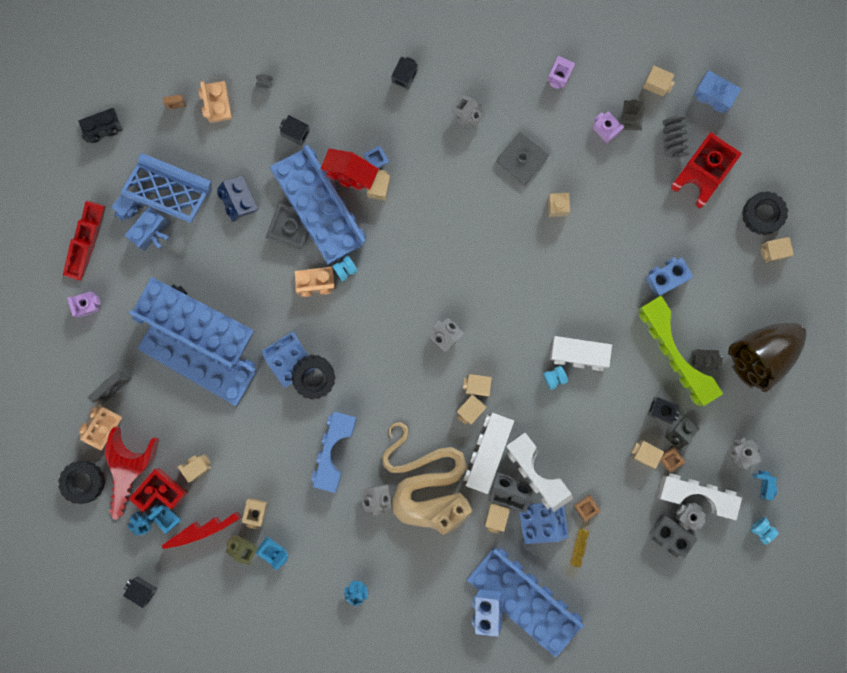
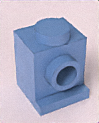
M120 195L111 208L116 211L114 215L124 221L134 217L138 212V207H144L145 204Z

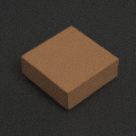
M182 94L163 97V103L169 110L186 106V100Z
M671 447L663 453L660 459L668 473H672L686 463L675 447Z
M590 495L573 505L584 522L601 512Z

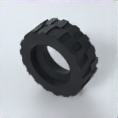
M770 191L760 192L751 197L744 205V210L742 211L743 222H745V226L751 232H755L758 235L772 234L786 223L785 221L788 218L787 204L776 193H770ZM767 204L773 208L774 217L770 222L764 223L758 220L756 210L760 205Z
M320 355L304 356L297 361L291 372V379L295 390L304 398L313 400L325 397L328 392H331L335 384L334 380L336 377L330 362ZM311 368H317L323 374L322 381L315 386H310L304 381L305 372Z
M73 462L61 471L60 478H58V488L61 491V495L73 504L89 503L102 494L101 492L105 487L104 473L93 462ZM78 473H86L91 479V486L85 492H79L73 487V478Z

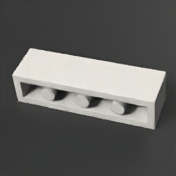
M495 413L486 416L483 424L486 429L484 434L480 433L476 443L479 445L478 451L473 452L470 463H473L471 470L466 471L463 481H466L465 486L486 494L489 493L514 420Z

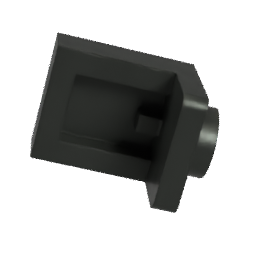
M685 415L665 438L680 450L691 442L700 428Z

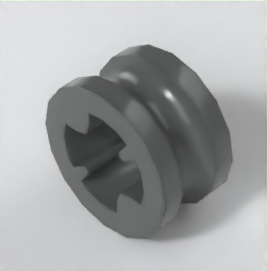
M267 74L256 75L258 80L256 82L257 87H273L271 83L273 76Z

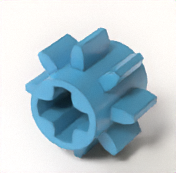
M146 511L135 512L129 517L131 523H128L127 526L135 536L137 534L145 535L152 529L150 524L153 523V520L148 518Z
M361 581L349 583V587L344 588L345 600L354 606L361 605L363 599H368L367 585L364 586Z

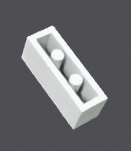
M554 336L552 338L550 360L554 361L555 365L565 366L566 363H572L575 368H584L586 365L592 366V370L603 371L604 368H609L612 344Z

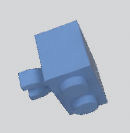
M708 70L693 95L700 102L712 105L716 111L726 113L733 105L741 88Z
M149 206L125 236L144 251L152 242L159 249H162L163 246L159 244V240L156 237L164 238L167 241L170 239L161 233L169 222Z

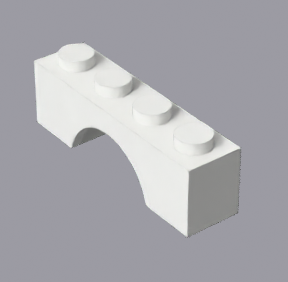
M526 433L507 445L509 450L507 453L508 457L513 463L517 461L520 466L518 468L519 472L524 478L528 476L531 480L529 485L535 493L539 492L542 495L541 501L547 509L551 507L555 512L573 499L571 492L560 478L554 480L544 479L534 471V461L539 452Z
M669 473V476H662L657 498L680 504L689 495L701 494L709 501L712 514L737 520L742 501L741 497L736 496L737 492L725 489V492L717 491V486L706 484V487L699 486V481L689 478L685 482L680 480L681 476Z

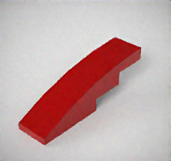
M85 201L82 217L77 222L74 238L70 240L63 276L82 281L96 244L106 206L92 201Z
M237 511L222 522L218 516L214 517L202 527L196 521L161 545V547L166 549L201 540L225 529L242 517Z

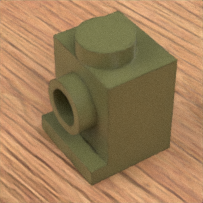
M234 535L227 541L225 552L234 558L236 562L250 565L258 547L246 538ZM247 548V553L245 554V556H242L245 549Z

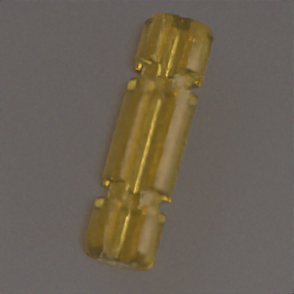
M585 529L578 530V539H576L573 551L574 557L571 559V565L578 568L582 566V557H584L587 545L586 539L589 537V531Z

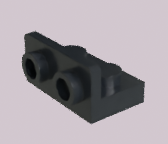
M114 108L78 120L83 133L81 135L82 139L87 143L99 142L100 138L115 136L119 131L123 130Z

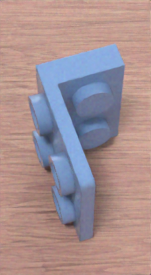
M294 331L261 351L264 360L284 388L293 384L291 379L293 366L296 365L299 359L309 356ZM311 368V369L307 370V371L305 372L304 376L307 375L308 373L312 372V371L315 370L316 368Z
M543 503L529 504L526 513L519 512L525 544L557 542L569 538L564 506L554 512L551 507L547 509Z

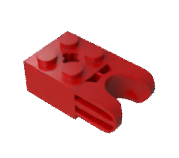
M710 132L673 182L671 190L678 192L685 184H695L700 190V195L695 205L697 208L702 209L742 153ZM715 158V163H711L710 159Z

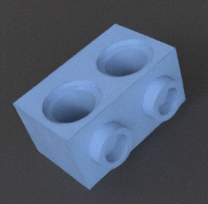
M674 257L665 262L666 266L662 269L657 266L648 271L650 275L645 279L656 298L693 278L683 258L676 260ZM673 267H677L680 270V276L673 274ZM656 276L663 278V285L656 283Z
M479 589L472 601V608H475V615L472 618L475 634L499 637L502 629V592ZM483 601L489 602L491 606L485 605ZM483 620H488L491 624H486Z

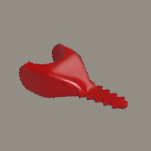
M116 426L111 429L105 448V457L114 478L112 481L115 486L112 488L114 494L111 495L113 501L110 503L112 509L109 510L114 520L124 515L122 509L126 508L124 502L128 501L126 496L131 494L129 489L132 488V483L150 467L156 456L159 438L153 437L144 453H133L123 444L121 428Z

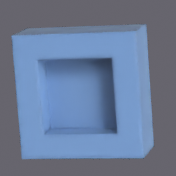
M380 145L363 154L366 161L379 169L389 164V160Z

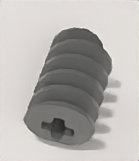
M684 115L673 116L662 122V125L665 126L663 133L666 134L663 137V140L666 141L664 148L667 149L664 152L665 156L680 158L689 155V153L683 152V150L689 148L688 145H683L684 142L688 141V138L682 137V135L688 133L686 130H682L683 127L687 126V123L681 122V120L686 119Z

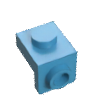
M759 471L758 474L752 473V477L763 479L760 498L774 500L778 491L776 485L777 477L770 476L771 472Z
M165 504L154 506L150 510L152 514L148 516L150 520L155 521L165 534L182 521Z
M268 536L260 544L256 552L258 556L270 563L276 571L286 563L289 556L284 547Z

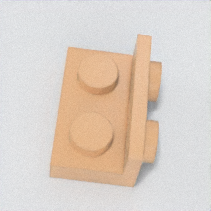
M204 81L200 82L201 88H198L200 99L204 101V106H202L204 118L207 117L210 123L232 119L226 82L220 81L206 84Z
M333 267L294 271L296 293L298 295L301 294V297L312 296V293L320 292V295L331 294V290H335Z
M99 403L97 407L94 406L89 413L90 418L88 422H84L81 425L78 433H80L79 437L82 441L102 450L107 443L111 429L114 426L117 427L122 417Z

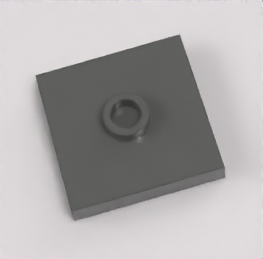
M519 132L496 162L526 185L548 158L549 154Z
M279 202L266 238L302 251L308 231L294 208Z
M116 371L87 398L93 403H105L129 382L132 377L127 372Z

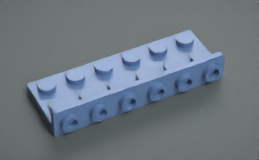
M307 144L303 147V150L270 166V170L325 262L329 265L362 247L366 242V235L361 228L357 227L354 215L348 212L344 198L342 196L339 197L334 182L326 177L327 173L320 170L322 164L320 165L317 161V154L314 149H310Z
M153 277L147 283L133 311L130 310L128 312L133 316L132 320L143 324V322L150 324L149 329L160 333V331L167 333L166 338L174 342L178 340L184 342L183 347L193 352L195 349L201 351L200 355L210 361L212 358L218 360V365L227 370L229 367H236L254 333V330Z
M148 329L137 348L138 350L229 403L238 406L258 369L254 368L255 363L248 359L244 361L239 359L235 368L229 367L227 370L218 365V360L212 358L210 361L200 355L201 351L195 349L193 352L183 347L184 342L180 340L174 342L166 338L167 333L163 331L157 333Z
M493 547L470 574L467 581L478 590L501 591L502 611L556 658L580 629H584L585 626L581 623L583 619L576 612L571 614L567 610L569 606L561 599L556 601L552 597L554 593L546 586L541 588L537 584L539 580L531 573L526 575L522 571L524 567L516 560L514 562L510 561L507 558L509 554L501 547L499 549Z

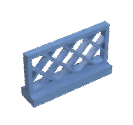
M141 153L138 157V164L120 192L123 196L192 223L206 197L210 196L212 184L211 181ZM140 170H143L149 174V177L139 179L137 175ZM162 178L166 180L167 184L156 186L154 180ZM151 181L153 188L143 190L141 184ZM138 185L140 188L139 192L132 193L128 191L131 186ZM179 185L183 187L184 191L174 193L172 187ZM169 188L171 195L161 197L159 191ZM156 192L157 199L149 200L145 196L146 194ZM195 192L201 194L199 199L193 201L189 194ZM186 195L189 202L178 204L176 198ZM171 199L175 202V206L166 207L163 204L164 201ZM191 206L192 212L188 216L183 214L181 209Z

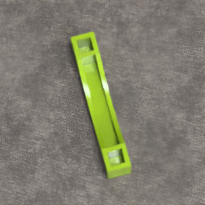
M662 296L639 308L640 313L638 315L640 319L649 326V333L654 340L657 339L659 342V349L662 354L668 356L671 361L669 365L674 372H678L681 377L679 380L682 386L690 391L692 402L695 405L698 404L699 407L705 406L723 395L713 377L694 369L679 353L671 333V310Z

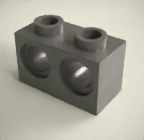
M497 472L488 501L526 513L532 498L533 489L528 482Z
M665 515L660 516L649 532L653 536L652 541L659 546L666 545L669 548L668 552L676 558L678 556L685 558L698 540ZM663 527L668 528V534L665 537L660 535V530ZM682 538L684 540V545L682 548L678 549L676 547V542L678 539Z

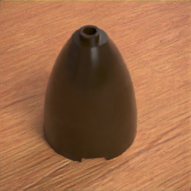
M781 323L757 329L732 343L728 349V355L732 357L735 364L732 368L750 388L756 387L761 389L762 392L769 391L789 373L797 362L805 345L806 330L797 323Z

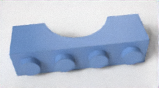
M333 412V415L329 414L327 426H329L328 434L324 433L321 442L324 445L323 452L318 453L316 463L319 464L318 470L313 471L311 482H314L313 487L333 493L337 492L342 473L335 468L332 462V450L339 440L353 435L357 417Z

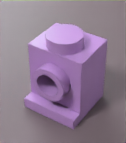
M558 56L547 81H550L549 84L557 89L560 87L564 88L575 63Z
M609 111L606 114L601 112L594 119L595 123L592 127L607 144L624 128ZM605 122H608L610 127H607L605 125Z
M91 291L67 298L72 316L80 318L100 311L99 306L101 302L99 296ZM86 300L87 304L83 307L82 301Z

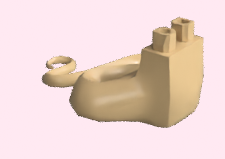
M402 422L391 424L389 427L391 438H393L391 429L394 426L402 427L403 435L397 442L386 449L382 455L383 466L390 473L408 472L442 457H451L455 460V467L450 472L421 474L405 478L399 482L391 499L393 514L404 524L417 527H431L442 535L454 531L465 523L472 512L468 500L461 493L421 502L411 500V494L414 490L427 487L449 486L460 481L467 470L464 454L452 447L439 448L408 464L393 467L389 463L388 457L407 440L409 432L408 427Z

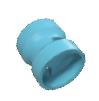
M349 256L343 258L341 263H336L332 266L342 282L350 274L354 275L358 272Z
M561 365L555 367L551 372L543 373L545 382L550 390L557 388L559 384L564 385L569 382Z
M766 517L760 518L750 529L760 537V541L764 545L773 541L779 534L775 527L769 525Z

